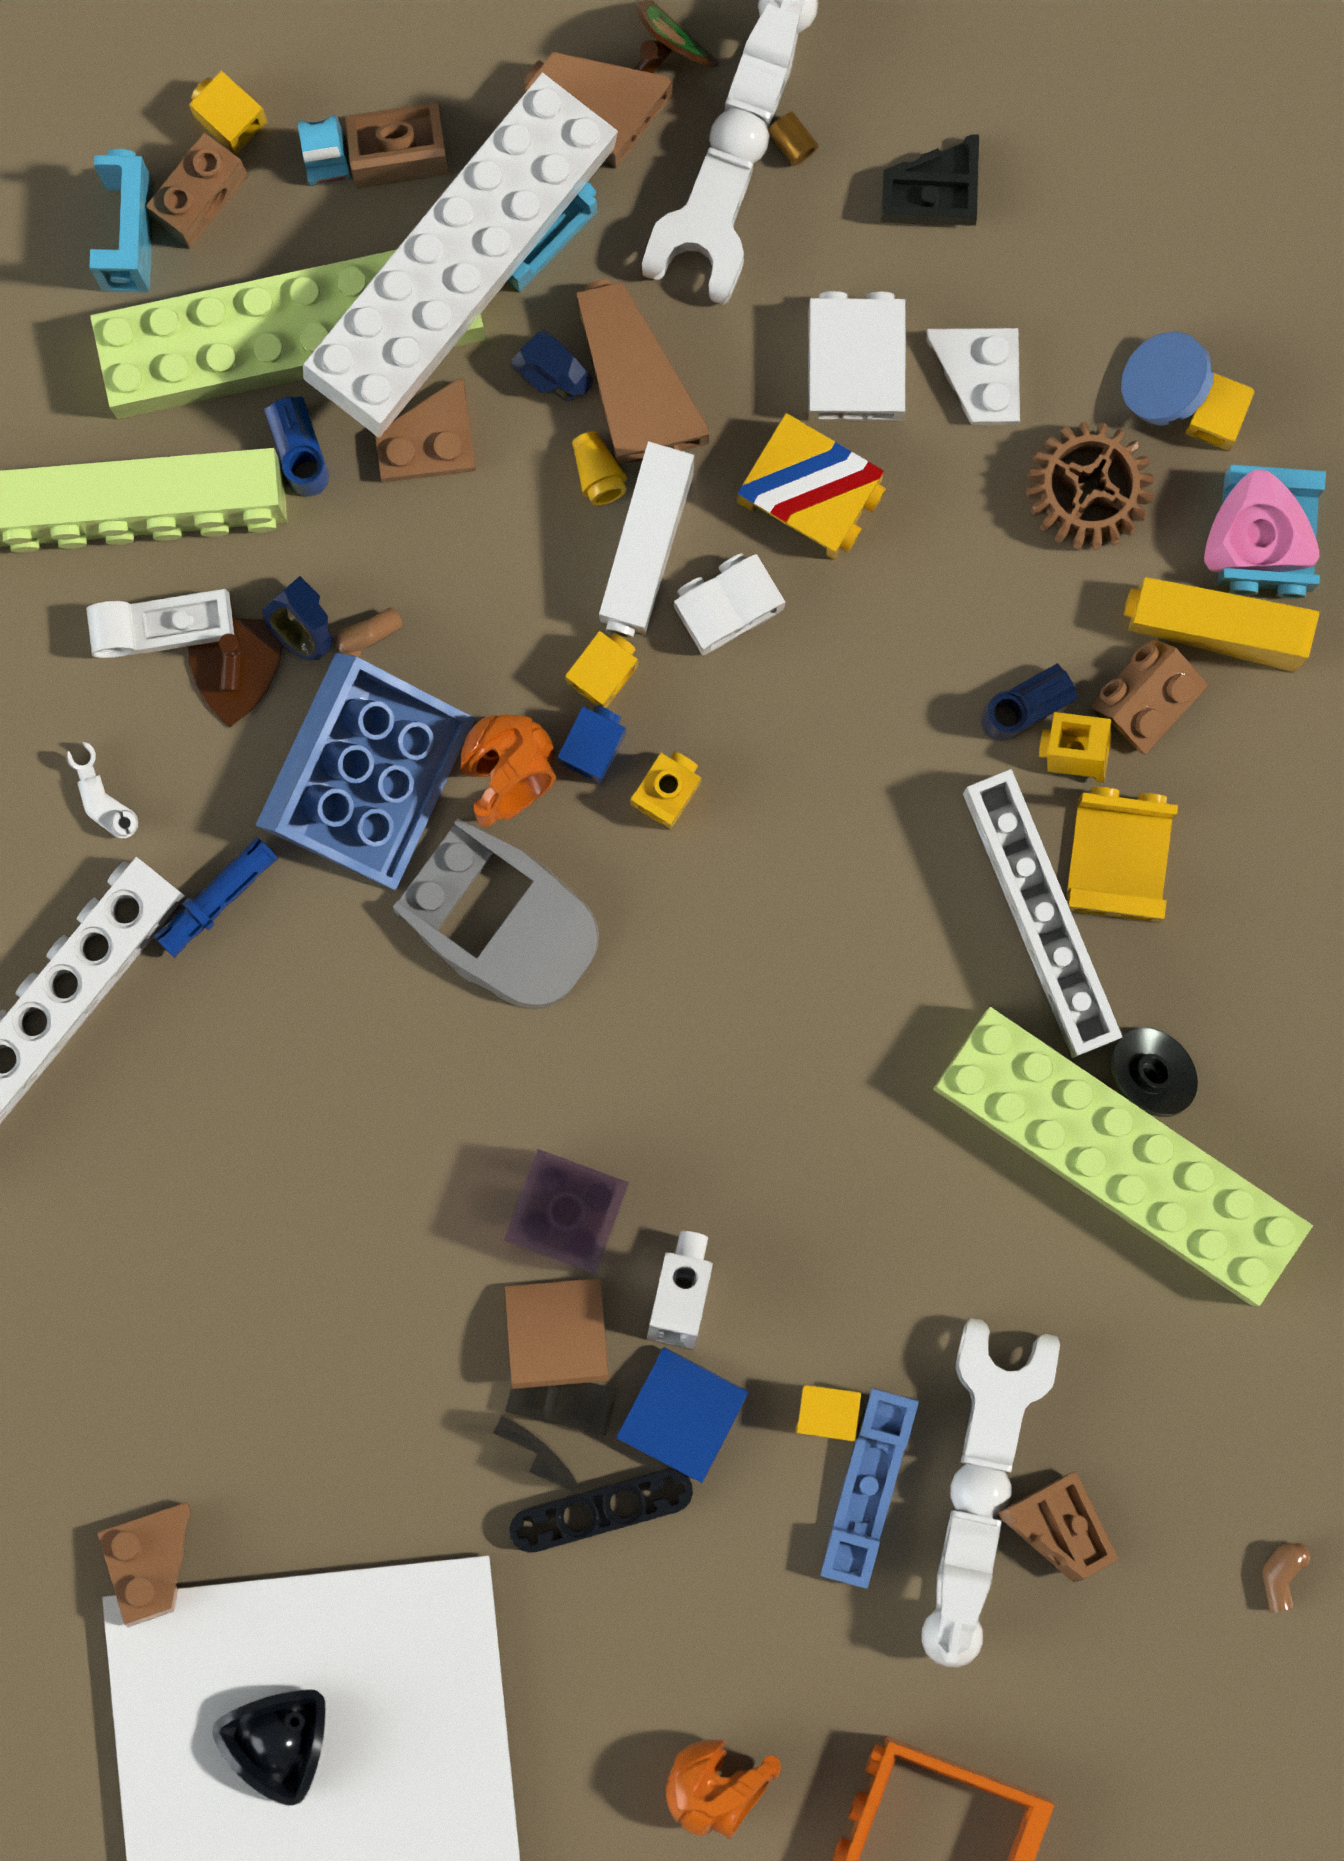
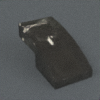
M593 1382L512 1389L511 1385L505 1412L606 1436L617 1388Z
M505 1414L501 1415L494 1434L537 1453L529 1472L574 1492L578 1479L564 1459L534 1431Z

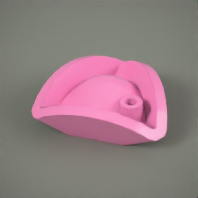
M1263 469L1253 470L1244 476L1223 502L1208 536L1204 562L1209 570L1221 573L1224 568L1288 572L1314 566L1320 554L1311 524L1299 502L1276 476Z

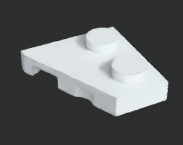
M1018 328L927 329L926 341L936 353L944 369V375L952 390L956 391L961 401V407L971 426L1019 425Z

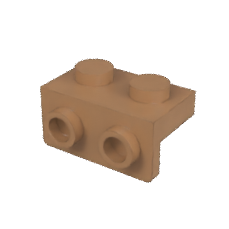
M1152 639L1134 653L1131 663L1116 679L1111 680L1102 688L1100 697L1092 704L1091 708L1097 715L1111 719V723L1134 749L1146 755L1209 685L1177 648Z

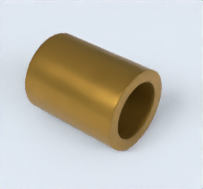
M794 112L785 114L768 129L769 136L793 166H797L805 161L819 147L818 143Z

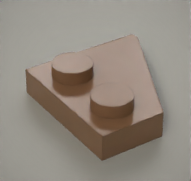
M1076 1471L1060 1477L998 1512L1000 1518L1072 1582L1084 1580L1119 1560Z
M187 1502L97 1532L124 1625L127 1628L174 1612L178 1592V1574L182 1569L185 1551L183 1545L187 1522L190 1521L191 1510Z

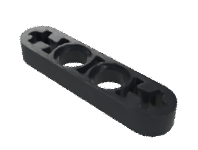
M669 1468L525 1508L512 1519L509 1528L510 1538L513 1544L521 1551L528 1553L539 1552L677 1513L685 1509L691 1502L693 1495L692 1483L687 1475L674 1468ZM666 1477H673L675 1484L684 1483L686 1491L679 1494L678 1503L670 1504L667 1497L653 1500L657 1510L646 1512V1497L639 1484L650 1482V1492L664 1487L663 1479ZM620 1490L632 1491L639 1500L638 1510L634 1515L627 1518L617 1516L611 1509V1498ZM573 1503L585 1504L592 1512L591 1524L582 1531L570 1529L564 1521L565 1510ZM557 1509V1525L564 1535L563 1537L554 1539L553 1529L539 1533V1542L534 1544L530 1543L528 1537H519L518 1529L524 1527V1518L532 1516L535 1523L550 1521L546 1510Z

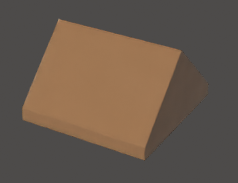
M438 102L345 116L350 166L356 188L449 175Z

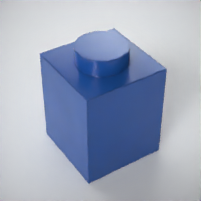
M596 705L593 711L582 706L557 757L558 764L601 784L626 735V727L619 724L621 717L599 705Z

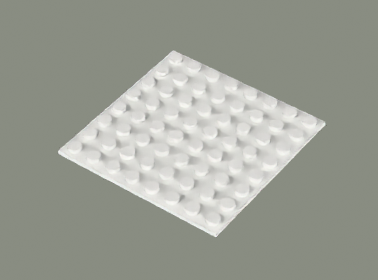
M490 1555L178 1588L174 1612L128 1628L124 1625L116 1595L102 1597L127 1861H520ZM313 1689L324 1696L326 1704L325 1730L321 1754L314 1779L304 1800L299 1804L287 1806L263 1796L243 1781L220 1753L212 1732L214 1723L219 1718L243 1705L281 1693Z

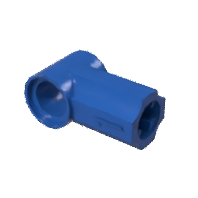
M289 396L274 401L272 405L264 408L282 463L283 473L295 493L305 497L315 496L321 493L327 486L329 470L322 455L304 397ZM310 461L318 465L316 472L309 478L301 479L294 476L296 467L303 462Z

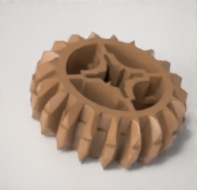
M1084 421L1080 422L1078 426V437H1075L1068 426L1062 427L1060 430L1062 443L1056 438L1048 436L1045 439L1044 445L1049 453L1037 450L1032 458L1042 468H1029L1026 474V478L1040 483L1027 487L1025 491L1028 498H1041V501L1031 507V514L1038 516L1046 512L1048 515L1041 523L1040 528L1045 532L1056 524L1060 529L1056 534L1055 541L1062 543L1067 533L1075 535L1073 548L1078 550L1082 547L1085 537H1090V545L1093 550H1099L1102 546L1103 534L1112 546L1117 545L1120 541L1118 529L1124 534L1131 536L1136 530L1131 519L1143 522L1148 514L1139 504H1151L1154 498V494L1141 489L1152 485L1155 481L1153 474L1139 473L1150 463L1148 456H1141L1136 459L1132 457L1140 446L1138 441L1134 440L1124 447L1120 442L1124 437L1125 431L1118 429L1112 439L1106 437L1107 424L1103 422L1099 423L1095 435L1090 434L1089 425ZM1093 451L1100 453L1095 462L1087 466H1081L1074 462L1068 465L1061 461L1076 452ZM1112 461L1120 467L1125 476L1127 498L1119 494L1120 489L1112 484L1108 477V469ZM1100 468L1101 472L1096 479L1099 482L1096 489L1090 495L1087 494L1083 503L1079 504L1078 501L1083 494L1081 489L1084 483L1088 481L1089 477L1092 478L1096 470ZM1052 474L1061 478L1060 483L1067 487L1072 495V502L1067 512L1060 506L1054 495ZM1091 506H1100L1107 510L1112 507L1119 511L1114 516L1105 520L1085 521L1079 519L1082 513Z

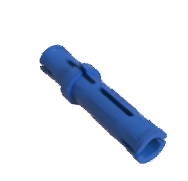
M256 837L238 857L232 860L192 900L188 897L183 901L182 905L184 907L153 937L175 958L205 928L209 931L215 925L213 920L247 889L264 870L278 860L277 856Z

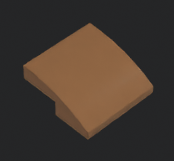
M601 1278L505 1286L512 1389L609 1381Z

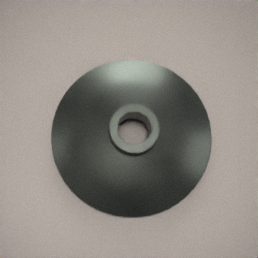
M1136 1028L1125 1033L1115 1043L1111 1053V1071L1117 1087L1126 1099L1148 1114L1157 1117L1175 1116L1190 1106L1197 1093V1073L1192 1059L1179 1042L1168 1034L1156 1029Z

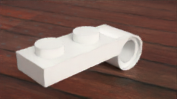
M226 589L134 604L124 601H107L92 604L86 608L92 656L96 658H115L218 642L221 636L227 633L234 635L230 595Z

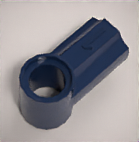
M1058 663L1014 688L994 696L986 705L981 715L983 730L989 737L998 741L1013 739L1024 729L1078 700L1074 684L1067 672ZM1000 705L1010 707L1016 714V725L1007 727L999 724L994 715L995 707Z

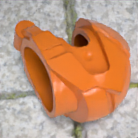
M507 714L487 716L476 723L466 735L461 752L460 772L465 776L491 777L488 789L481 799L477 800L474 804L477 822L483 827H489L501 819L507 821L513 818L547 792L556 780V775L551 768L554 758L553 743L547 732L542 729V726L534 722L530 717Z
M704 1740L692 1743L677 1754L667 1779L666 1800L669 1811L677 1823H682V1828L694 1835L704 1837L712 1831H716L722 1836L731 1839L743 1819L765 1793L771 1781L779 1777L781 1773L780 1760L776 1756L769 1755L762 1760L759 1767L752 1768L747 1772L739 1770L733 1776L723 1778L717 1774L727 1753V1750L723 1749L726 1740Z

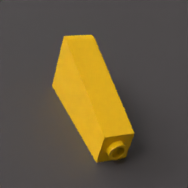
M1148 577L1142 580L1138 589L1130 588L1123 613L1124 616L1131 617L1128 631L1292 673L1309 658L1320 614L1319 611Z

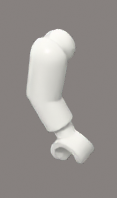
M82 742L90 754V761L86 765H78L73 761L68 751L67 762L72 769L78 772L80 781L77 784L85 812L91 819L115 837L128 838L132 836L138 828L137 815L105 793L100 775L96 776L93 767L96 757L94 748L90 744Z

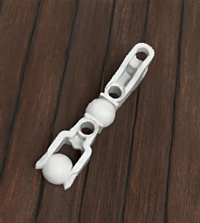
M759 0L760 18L744 47L743 55L725 102V112L719 115L711 126L709 135L711 148H708L690 198L683 208L666 214L655 223L642 261L643 276L654 280L661 279L665 276L667 268L675 256L685 251L699 252L708 258L712 265V274L708 284L709 298L722 305L729 301L744 264L742 243L733 226L753 173V163L762 158L768 148L769 133L767 127H770L786 82L789 79L798 34L808 28L815 19L818 9L817 0Z
M972 1317L964 1326L955 1362L958 1379L969 1392L972 1399L961 1463L965 1465L955 1473L951 1483L950 1497L956 1511H951L942 1556L938 1567L936 1610L926 1618L922 1628V1644L926 1654L935 1663L946 1668H959L969 1664L979 1654L982 1647L983 1629L978 1618L992 1580V1571L1002 1522L997 1520L1000 1517L998 1512L1008 1507L1011 1501V1483L1006 1473H1011L1025 1409L1030 1403L1041 1399L1053 1387L1060 1349L1057 1335L1045 1333L1034 1341L1030 1356L1024 1367L1018 1371H1005L996 1366L988 1354L990 1332L988 1325L983 1320Z

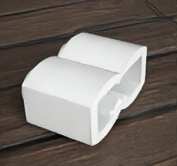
M743 553L735 555L718 567L721 574L715 578L704 582L702 577H698L677 591L680 597L674 601V609L702 656L720 648L743 632L758 626L784 610L786 602L757 554L745 558Z

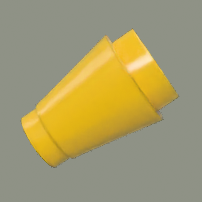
M590 431L576 437L572 441L583 496L590 498L591 503L595 506L605 505L622 497L627 491L625 486L627 476L603 440L600 439L598 432Z

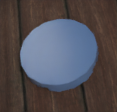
M1176 331L1157 334L1143 342L1129 357L1122 373L1121 392L1126 405L1144 422L1158 426L1169 425L1168 421H1174L1177 418L1184 420L1191 416L1204 403L1213 385L1214 372L1211 370L1209 352L1191 335Z

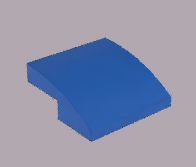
M663 1347L616 1438L702 1483L749 1391Z

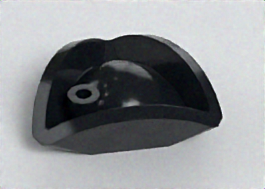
M308 1689L281 1693L253 1701L219 1718L214 1723L213 1738L229 1766L250 1787L277 1803L287 1806L299 1804L304 1800L309 1791L321 1754L325 1730V1699L317 1690Z

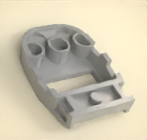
M459 818L402 897L393 906V912L399 918L402 916L420 935V938L455 969L457 974L468 982H474L493 992L495 996L526 1009H541L562 1000L572 990L591 964L598 949L599 929L595 916L587 904L573 890H570L550 868L524 851ZM496 854L532 880L533 883L478 958H475L438 930L492 856Z

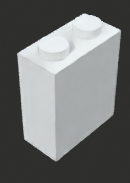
M837 291L823 292L819 294V298H810L808 421L902 422L905 414V299H895V295L890 292L868 293L866 299H847L846 293Z

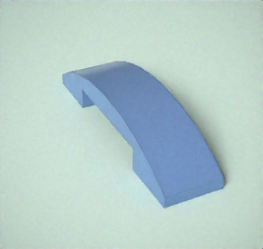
M871 1388L841 1491L820 1576L868 1589L880 1545L882 1529L919 1400Z

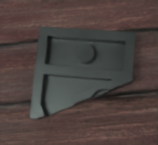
M971 134L964 137L963 143L942 152L937 148L922 154L914 162H903L885 169L882 186L881 222L975 226L978 200L979 134Z

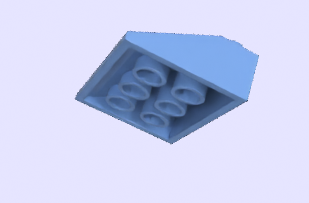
M335 653L255 826L392 890H396L475 718L357 656Z

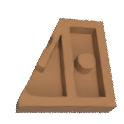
M464 378L456 379L395 419L380 438L376 436L382 483L476 471Z

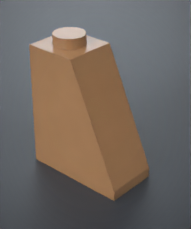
M552 52L545 63L538 60L529 70L523 82L526 85V93L543 72L618 131L615 147L605 160L614 168L618 167L672 96V81L664 75Z

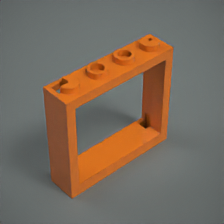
M886 1736L882 1747L876 1744L873 1746L865 1772L872 1774L865 1793L859 1790L856 1792L848 1814V1819L855 1821L848 1839L840 1837L831 1860H859L896 1758L1026 1807L1007 1861H1035L1055 1804L1046 1796Z

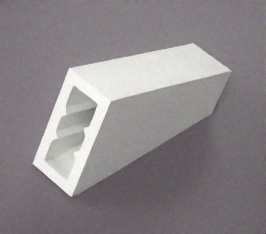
M649 441L647 443L599 612L600 622L607 624L606 631L612 634L615 632L625 638H633L634 633L646 634L694 475L693 454Z

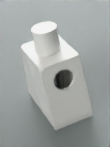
M680 1231L675 1254L665 1253L647 1340L694 1350L713 1266L712 1262L704 1260L708 1242L707 1236L691 1231ZM686 1278L692 1282L691 1288L682 1289L675 1284L676 1279Z

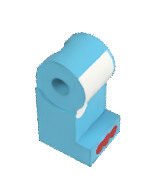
M332 115L325 120L317 122L298 121L303 161L307 171L309 186L351 180L345 136L337 115Z

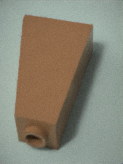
M603 279L586 284L584 291L576 293L577 306L615 460L619 466L642 461L648 441L680 451L708 445L709 431L707 424L623 282L612 284L610 279Z

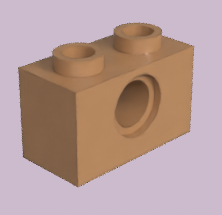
M204 132L146 205L153 222L190 249L246 179L247 173L243 162Z

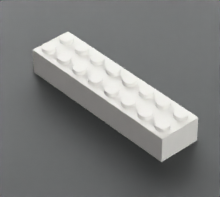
M542 72L303 364V379L380 438L614 150L618 131Z

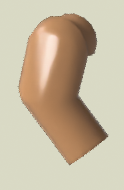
M388 608L367 620L341 628L333 642L336 647V653L360 657L362 650L401 629L402 619L393 608Z
M1288 1542L1279 1546L1263 1567L1262 1575L1270 1612H1281L1294 1608L1289 1582L1301 1568H1306L1310 1563V1552L1302 1543L1293 1544Z

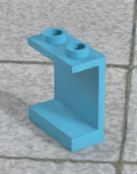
M1246 465L1229 466L1224 473L1222 504L1244 476L1253 470L1264 469L1276 476L1291 491L1305 512L1316 537L1319 496L1325 491L1326 471ZM1315 565L1310 568L1288 572L1224 568L1221 573H1218L1217 586H1229V592L1236 595L1258 594V589L1277 590L1278 597L1299 599L1305 598L1306 592L1314 591L1320 583V575L1314 574Z

